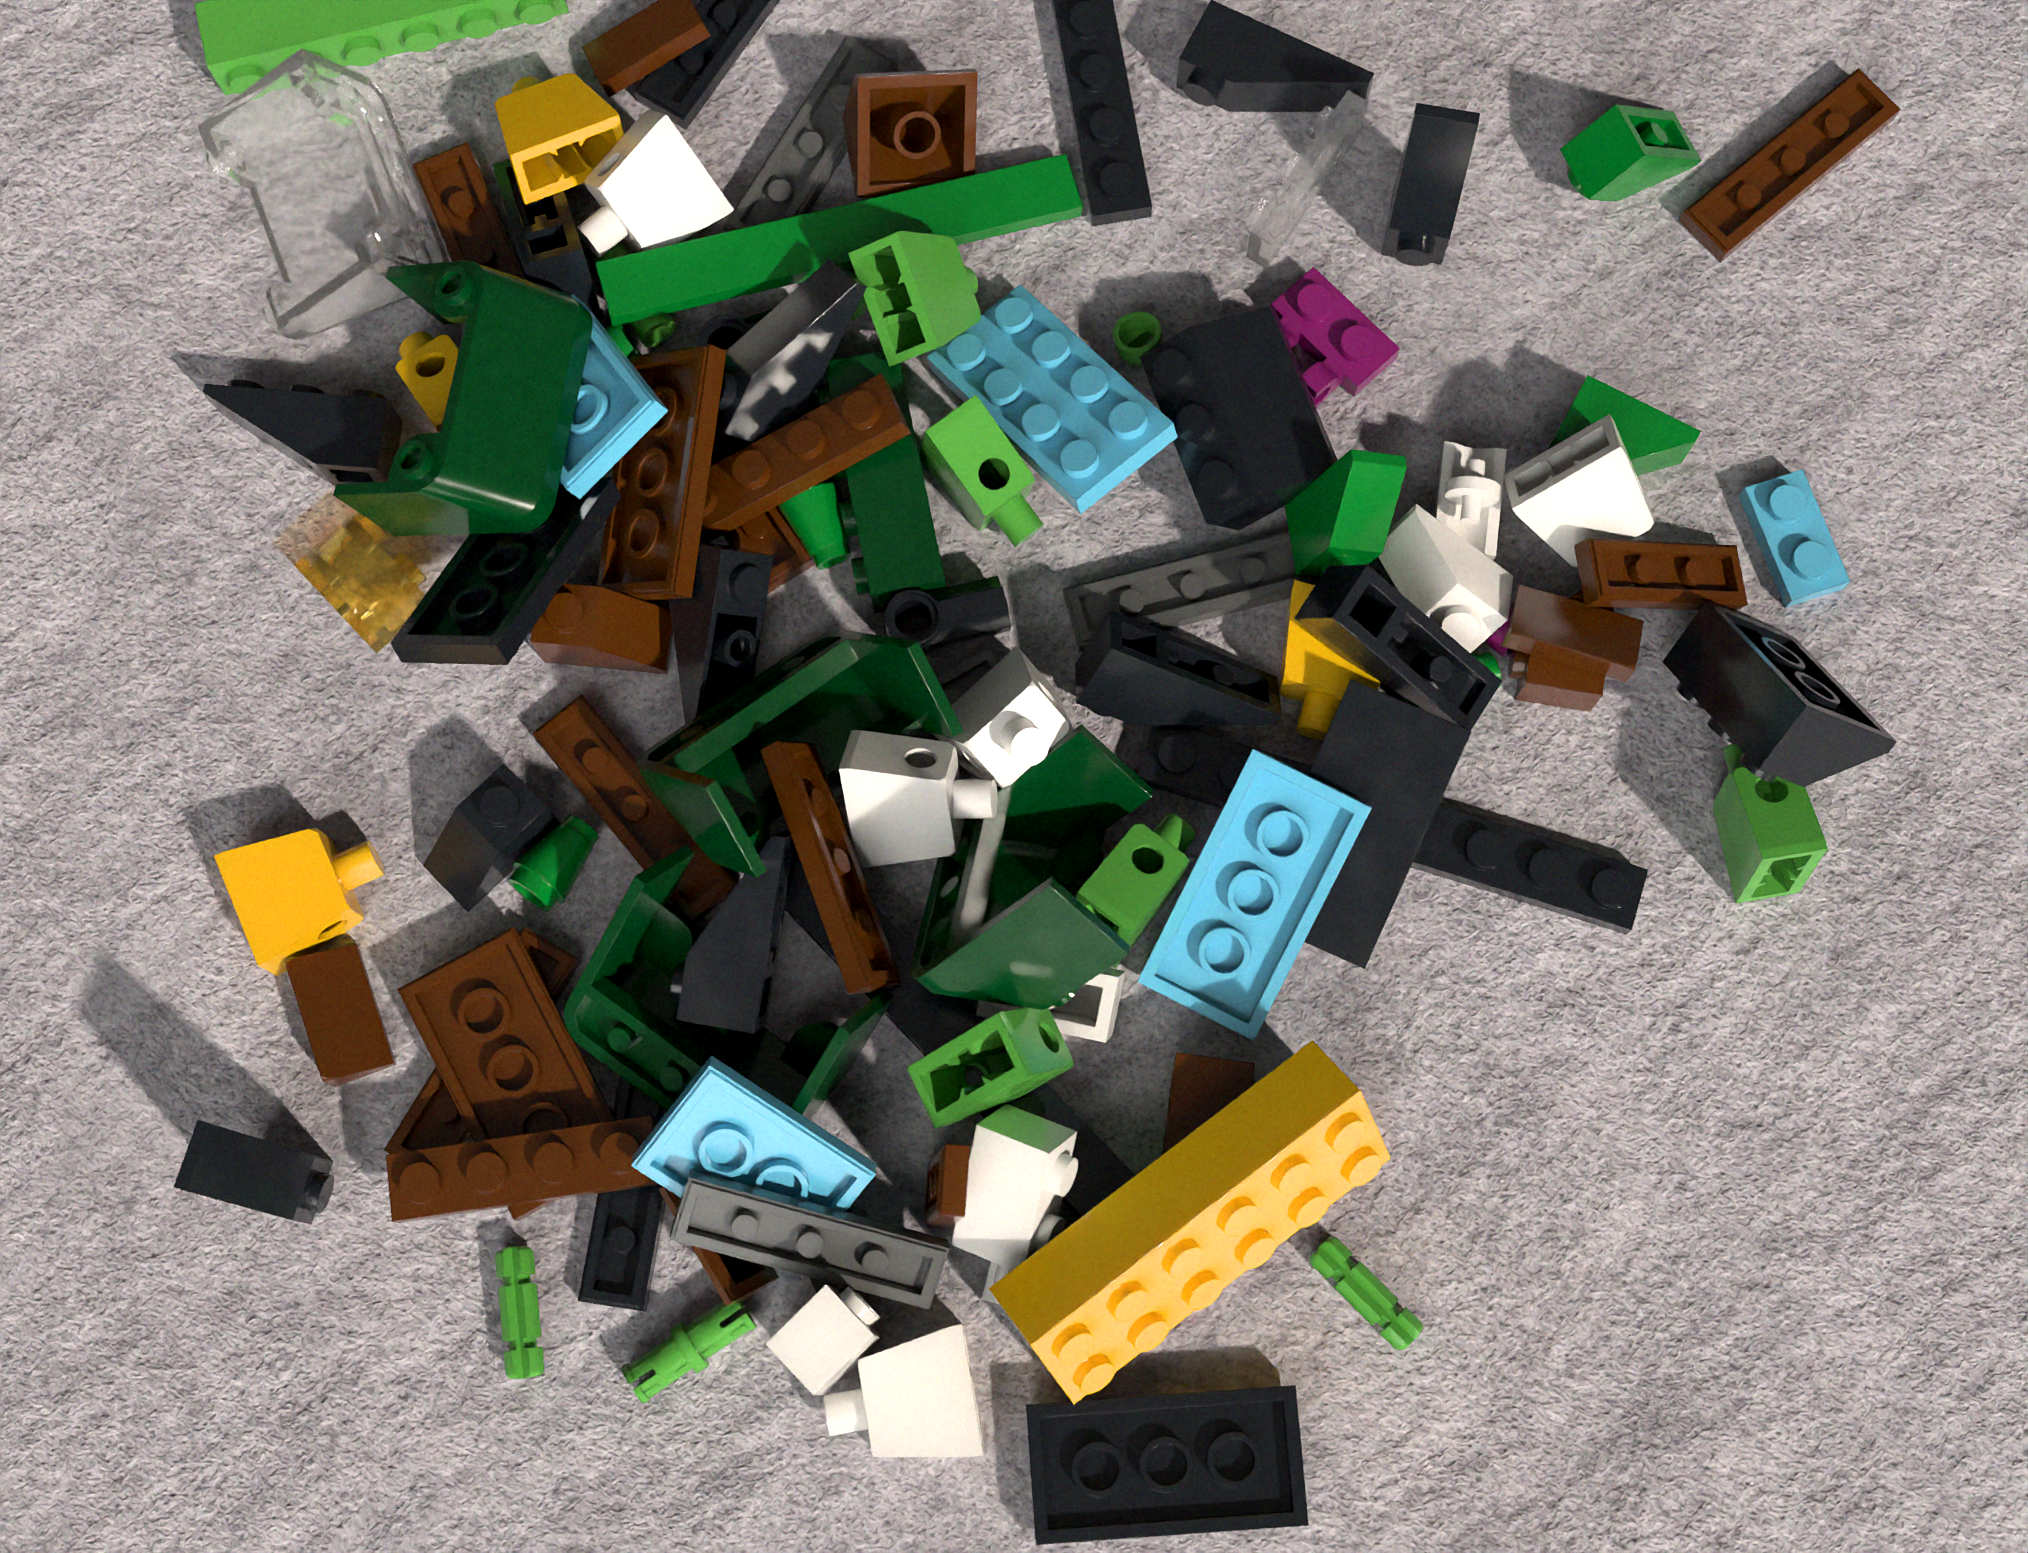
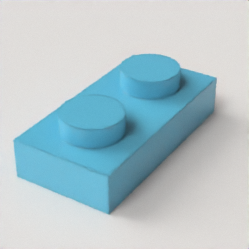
M1803 469L1745 487L1739 494V499L1785 608L1843 590L1850 583V579Z

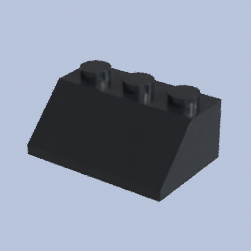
M1266 307L1190 326L1139 357L1161 412L1174 423L1177 438L1173 442L1207 524L1240 531L1286 506L1338 461L1274 308Z
M1710 601L1704 603L1662 661L1680 681L1676 686L1677 691L1692 704L1706 710L1711 716L1707 722L1708 726L1721 738L1737 745L1744 753L1740 758V762L1744 767L1767 782H1773L1776 777L1805 787L1890 752L1897 743L1795 637Z

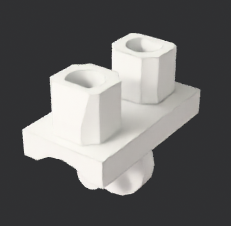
M1444 441L1441 449L1434 517L1491 560H1494L1497 550L1507 449L1471 448L1454 442Z

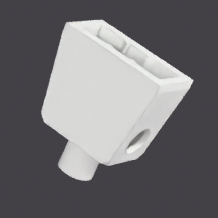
M647 110L587 176L584 183L601 208L576 227V230L586 245L598 257L605 254L623 238L634 251L642 252L676 244L727 216L734 209L667 114Z
M1610 414L1504 475L1511 507L1515 514L1572 567H1578L1574 545L1587 538L1640 541L1638 536L1650 530L1654 524L1643 489Z
M1016 646L951 705L964 731L954 738L934 734V736L939 741L949 742L956 748L958 762L969 774L980 779H995L997 786L1005 788L1011 785L1028 768L1043 761L1049 749L1069 732L1072 724L1057 691Z
M851 730L839 766L853 849L860 868L950 856L958 849L965 818L996 817L998 792L995 779H961L957 751L951 743L863 730Z
M962 1324L949 1326L858 1360L862 1388L824 1395L825 1415L830 1436L868 1429L873 1457H976L985 1454L965 1328Z

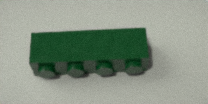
M884 351L830 361L826 369L828 384L817 387L819 404L822 406L881 373L890 384L911 434L834 475L835 480L847 478L851 498L840 500L839 504L846 537L858 535L862 551V557L852 558L851 565L857 594L859 596L870 593L874 613L886 611L890 600L896 594L905 590L918 589L923 592L946 588L901 366L899 363L889 367Z

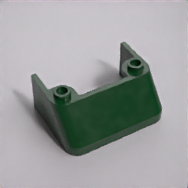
M469 260L388 267L386 279L444 325L465 323L440 433L418 434L405 441L399 447L392 460L387 482L336 484L333 496L394 536L519 533L536 529L550 516L557 497L593 328L590 312L567 293Z
M834 630L806 642L720 702L714 704L656 743L639 757L636 766L650 790L713 863L757 878L767 871L759 857V853L764 848L763 842L770 833V829L764 819L781 808L762 757L761 749L778 740L813 743L816 746L827 776L839 768L851 730L915 737L920 732L925 731L953 738L964 730L918 641L848 630Z
M1082 724L1059 740L1049 749L1043 761L1028 768L1011 785L1005 788L997 786L998 806L996 817L965 818L957 851L950 856L938 857L910 965V975L931 993L1036 1010H1044L1051 1006L1060 1007L1070 1001L1081 986L1129 955L1130 945L1064 887L1075 879L1077 881L1085 880L1098 868L1103 859L1101 848L1104 842L1105 830L1152 798L1153 789Z
M685 845L633 878L565 1005L564 1021L566 1028L577 1044L667 1111L709 1057L713 1056L810 1120L849 1072L894 996L883 989L840 1027L825 1020L810 1021L794 1033L788 1044L765 1027L752 1034L676 1020L679 1001L671 999V983L674 970L679 961H686L687 953L699 938L693 922L683 912L669 903L672 894L695 854L693 850Z

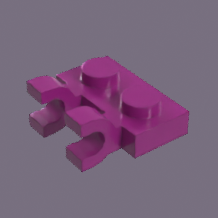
M1312 267L1270 305V307L1276 310L1291 349L1296 344H1299L1317 362L1302 374L1316 408L1340 385L1353 397L1357 395L1396 360L1400 348L1315 267Z

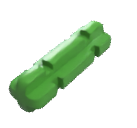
M1331 1236L1325 1239L1309 1258L1311 1265L1325 1279L1331 1277L1336 1282L1334 1288L1371 1325L1377 1323L1382 1328L1379 1333L1394 1349L1403 1350L1407 1348L1422 1332V1322L1407 1307L1400 1309L1395 1304L1399 1299L1361 1261L1355 1264L1349 1258L1353 1253L1338 1238Z
M526 1246L507 1247L498 1250L495 1254L497 1278H503V1287L498 1288L502 1341H506L509 1344V1351H504L505 1374L508 1378L514 1380L537 1377L543 1374L544 1359L543 1348L536 1345V1338L541 1337L537 1284H533L530 1281V1275L535 1274L534 1253L530 1247Z

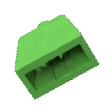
M898 231L848 253L857 279L867 286L863 296L889 367L944 346L981 321V311L975 297L978 290L977 277L972 269L964 266L957 244L951 236Z
M974 395L925 431L919 456L920 460L979 532L995 521L1012 545L1017 547L1043 528L1044 523L1025 500L1029 496L1035 482L1034 476L977 395ZM992 480L1000 486V489H988L980 481Z
M1730 744L1723 750L1729 773L1713 801V811L1735 903L1799 893L1828 849L1806 787L1776 777L1773 782H1767L1757 777L1740 762V758L1744 753L1737 745Z
M1166 813L1153 830L1142 823H1135L1077 892L1076 899L1128 943L1130 951L1178 888L1189 864V859L1184 852L1195 840V831L1185 820L1172 813ZM1123 959L1112 965V967L1116 969Z
M1021 1008L998 1012L911 1064L907 1069L934 1128L937 1129L1001 1107L1020 1098L1072 1068L1073 1058L1048 1008L1044 1010ZM967 1065L979 1068L985 1075L982 1076L984 1082L969 1086L965 1079Z

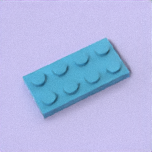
M1021 284L981 314V321L926 357L932 372L964 403L974 395L978 396L1017 453L1080 514L1177 438L1174 423Z
M1253 748L1137 982L1254 1041L1372 806Z

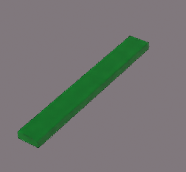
M1062 154L595 263L613 327L804 282L828 259L839 263L848 271L854 270L848 253L898 231L951 236L957 245H962L1081 217L1083 205L1067 156Z

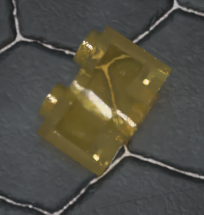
M357 512L353 517H347L293 565L377 654L393 640L425 596L419 589V586L427 578L402 551L392 559L379 545L387 537L377 524Z

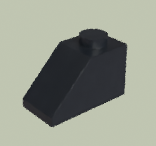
M503 763L455 808L423 866L469 912L515 869L513 863L557 827L560 822Z

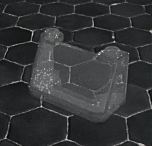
M301 48L197 126L207 151L206 160L211 170L224 181H231L239 186L250 189L284 281L274 282L263 291L262 295L264 305L262 309L263 316L274 334L294 340H303L410 299L409 296L386 279L388 267L450 262L391 107L380 89L364 75Z

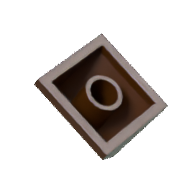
M975 69L855 74L842 120L854 191L857 198L880 197L975 175L978 72Z

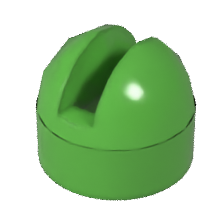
M1136 311L1128 313L1117 321L1113 329V340L1118 355L1132 366H1143L1139 357L1164 342L1160 322L1155 316L1147 312Z

